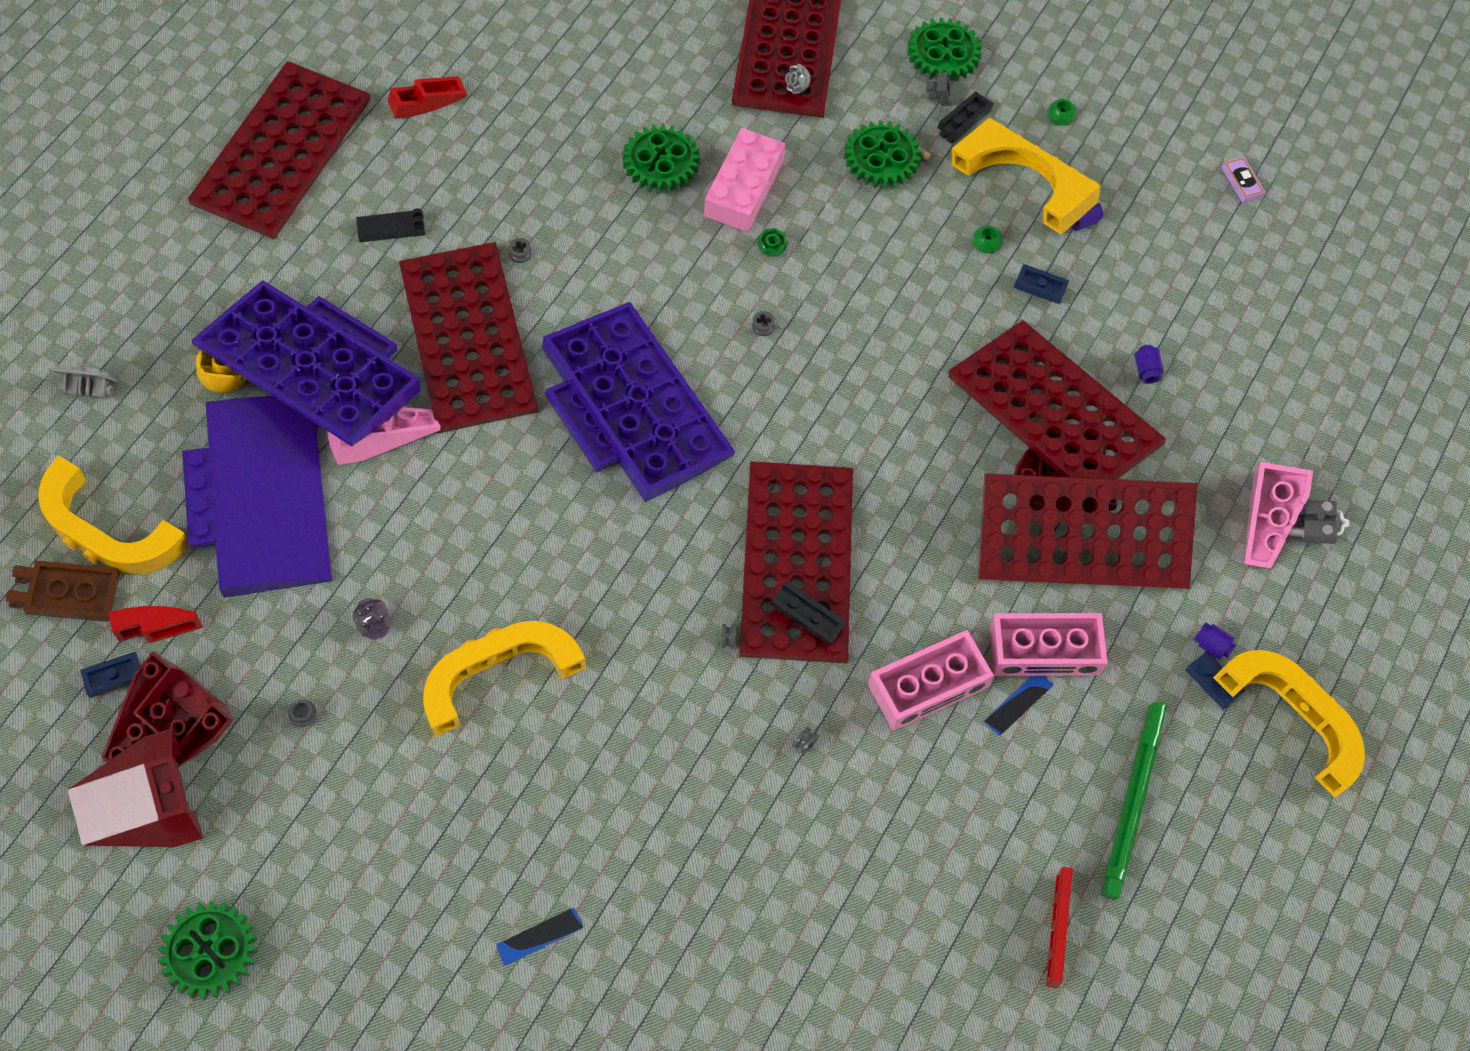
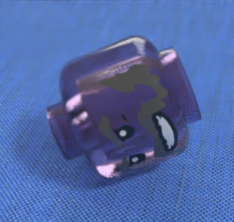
M366 598L360 601L353 611L352 618L362 637L371 640L380 639L387 635L392 626L390 613L385 603L379 599Z

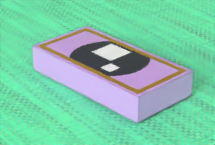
M1244 156L1223 162L1221 168L1242 204L1264 197L1266 192Z

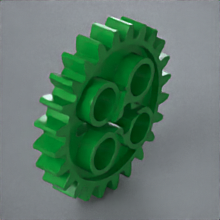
M940 17L939 22L936 23L932 18L930 24L923 21L922 27L916 26L915 32H911L910 39L908 40L907 55L910 56L909 62L914 63V69L921 68L920 75L928 73L929 80L933 76L937 77V73L947 72L949 81L953 77L957 82L959 76L967 78V74H973L974 68L978 67L982 55V44H979L980 38L974 37V30L968 32L969 25L961 27V21L953 24L952 18L944 22L943 18Z
M879 120L876 126L870 121L868 128L861 124L860 131L854 129L853 135L848 136V142L845 144L844 159H846V167H851L850 174L857 173V181L864 178V185L873 182L874 188L878 184H882L883 189H886L889 183L895 188L897 181L904 185L905 178L911 180L912 174L917 173L918 166L920 165L921 150L918 149L919 142H914L915 135L907 136L909 129L901 131L900 124L894 128L891 121L887 125H883L882 120Z
M653 124L650 131L643 127V134L635 131V138H628V144L624 145V152L622 153L623 168L626 169V175L632 176V183L639 181V188L647 185L648 192H651L654 187L657 188L658 193H661L662 188H666V191L670 193L673 186L675 189L680 190V183L687 186L688 179H694V173H698V165H700L699 148H696V141H690V134L683 136V129L675 132L673 125L669 130L665 129L664 124L661 125L660 129H657Z
M210 901L208 909H205L201 903H198L196 912L187 907V916L185 918L177 914L175 917L178 924L176 926L172 924L167 925L171 934L161 935V939L167 943V946L158 948V951L166 956L159 959L158 963L161 966H167L161 973L165 977H170L168 983L172 987L179 984L177 991L180 994H183L188 989V996L194 999L198 991L203 1000L207 999L209 992L215 998H219V989L223 988L229 994L231 993L229 984L233 982L238 986L241 985L238 978L240 974L244 976L250 975L245 967L246 965H255L256 962L249 955L258 953V949L250 944L258 939L255 934H249L254 927L251 923L245 924L248 918L244 914L238 916L239 911L236 907L228 911L227 904L223 902L217 909L216 904ZM209 924H217L214 933L204 935V930ZM195 931L225 963L226 967L224 969H221L191 937V932ZM192 944V952L187 956H181L183 947ZM236 944L233 954L223 956V950L227 945ZM206 965H212V972L207 977H200V970Z

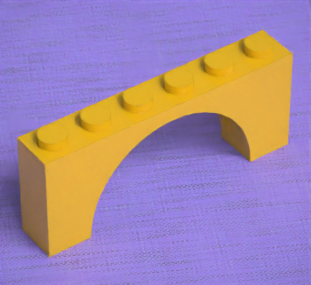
M990 117L952 148L951 165L968 176L985 167L997 164L1022 165L1043 175L1052 186L1054 194L1044 206L1042 223L1060 235L1099 202L1101 185L1096 181L1089 179L1075 168L1068 166L1057 157L1050 155L1039 146L1032 144L1021 135L1014 133Z

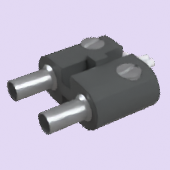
M1307 500L1300 512L1301 522H1303L1302 528L1292 527L1288 536L1302 537V542L1335 544L1337 536L1343 533L1345 527H1349V520L1345 519L1343 513L1337 509L1336 501ZM1337 514H1339L1340 520L1344 522L1339 532H1337Z

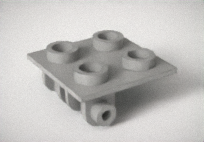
M58 364L57 368L47 367V370L64 376L63 380L59 381L58 388L65 394L84 395L86 392L87 396L106 398L113 394V386H110V382H117L116 379L108 377V372L100 371L97 368L83 367L82 370L64 364Z

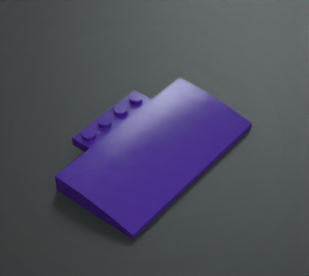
M264 280L259 282L192 339L193 345L351 447L385 423L421 391L420 378L389 359L397 351L396 343L320 296L305 307Z
M631 302L543 337L542 349L564 381L546 389L545 396L596 473L619 463L643 500L647 502L697 477L735 454V450Z
M274 396L206 402L209 447L182 451L188 545L190 549L216 546L219 590L223 597L331 582L332 574L316 423Z

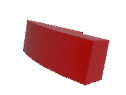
M459 76L415 79L413 86L391 88L387 102L395 119L425 114L443 108L466 97L467 93Z
M140 606L108 612L112 632L119 642L144 635L150 644L203 628V624L196 612L181 608Z

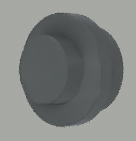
M308 700L295 701L288 710L289 720L297 727L309 726L317 716L314 704Z

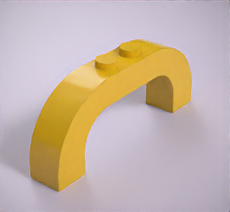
M58 456L51 463L42 477L38 499L44 517L53 530L62 538L63 544L73 551L76 549L84 552L83 556L94 564L100 562L106 567L118 568L120 573L147 574L173 563L189 547L185 533L165 520H162L156 529L145 539L134 543H123L116 541L71 513L70 503L72 497L86 482V478L79 467L61 456Z
M525 621L502 629L495 628L478 640L471 639L466 641L460 648L445 655L434 666L425 683L423 693L424 709L434 736L437 737L461 726L452 704V696L456 687L464 679L519 654L535 652L551 660L562 680L586 669V660L580 647L561 628L539 621Z
M1247 651L1234 657L1213 677L1232 697L1245 686L1257 683L1274 689L1322 736L1327 745L1329 754L1327 764L1315 776V779L1334 798L1348 789L1359 777L1364 766L1365 749L1358 727L1336 700L1292 660L1271 651Z

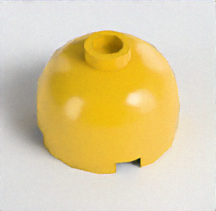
M202 350L197 354V378L204 388L216 393H231L238 390L245 383L246 378Z

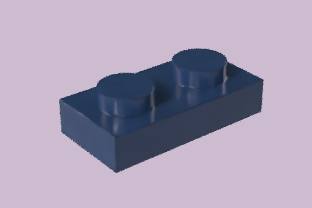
M1023 264L1014 288L1060 305L1069 280Z
M1206 651L1192 662L1185 671L1224 710L1240 697L1245 690L1242 688L1232 697L1213 678L1223 667Z
M132 652L81 669L88 697L92 698L130 685L135 672L141 666L137 653Z

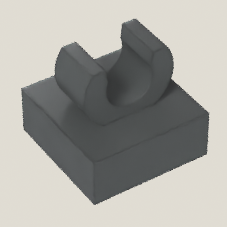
M947 72L937 73V82L929 81L926 86V91L929 92V100L939 98L941 106H947L951 103V84Z

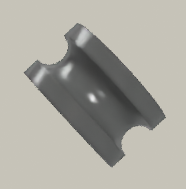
M516 238L510 242L509 253L513 261L524 263L530 259L531 246L528 240ZM517 248H522L524 252L518 253Z
M767 311L757 312L753 317V331L759 336L770 335L774 330V316ZM760 321H765V324H767V326H762Z
M722 624L721 648L729 645L731 649H735L736 625L727 627L726 624Z
M809 727L801 732L793 744L794 748L799 747L803 755L813 747L819 738L817 733L812 734L810 732L811 729Z

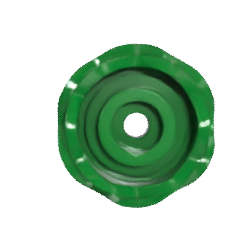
M1057 99L1048 107L1049 119L1055 125H1069L1076 119V107L1067 99Z
M985 225L975 231L973 244L978 251L994 253L1002 247L1003 236L996 227Z
M776 228L764 230L757 238L759 250L770 257L779 256L786 250L788 245L785 234Z

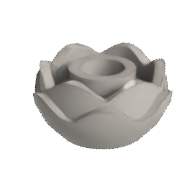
M797 64L790 67V71L785 77L786 89L791 91L792 94H799L808 88L810 74L803 65Z

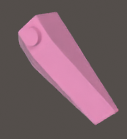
M402 407L390 419L352 447L327 431L331 451L337 464L340 465L364 461L437 432L441 426L434 419L432 409Z
M1260 462L1255 467L1244 565L1271 569L1298 515L1310 496L1313 470Z

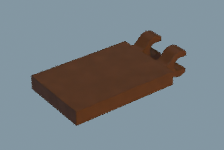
M35 560L34 568L15 565L12 577H16V583L27 584L30 582L28 592L8 590L5 601L10 602L9 607L19 609L24 607L25 614L109 622L108 612L112 611L120 571L118 568Z

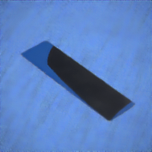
M1031 676L984 722L998 736H1001L1053 684L1045 676Z
M571 908L497 944L496 947L504 965H508L582 929L583 925L575 908Z

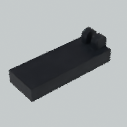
M975 91L939 121L937 128L941 130L940 136L945 138L948 135L947 141L953 143L954 140L956 141L992 110L994 103Z
M419 208L413 211L356 217L359 243L426 235L423 211Z
M785 581L770 603L772 607L829 646H831L846 624V621L787 581Z

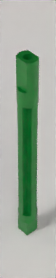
M1154 702L1148 708L1104 877L1105 881L1101 895L1112 900L1120 897L1122 885L1125 881L1161 737L1167 706L1160 702Z

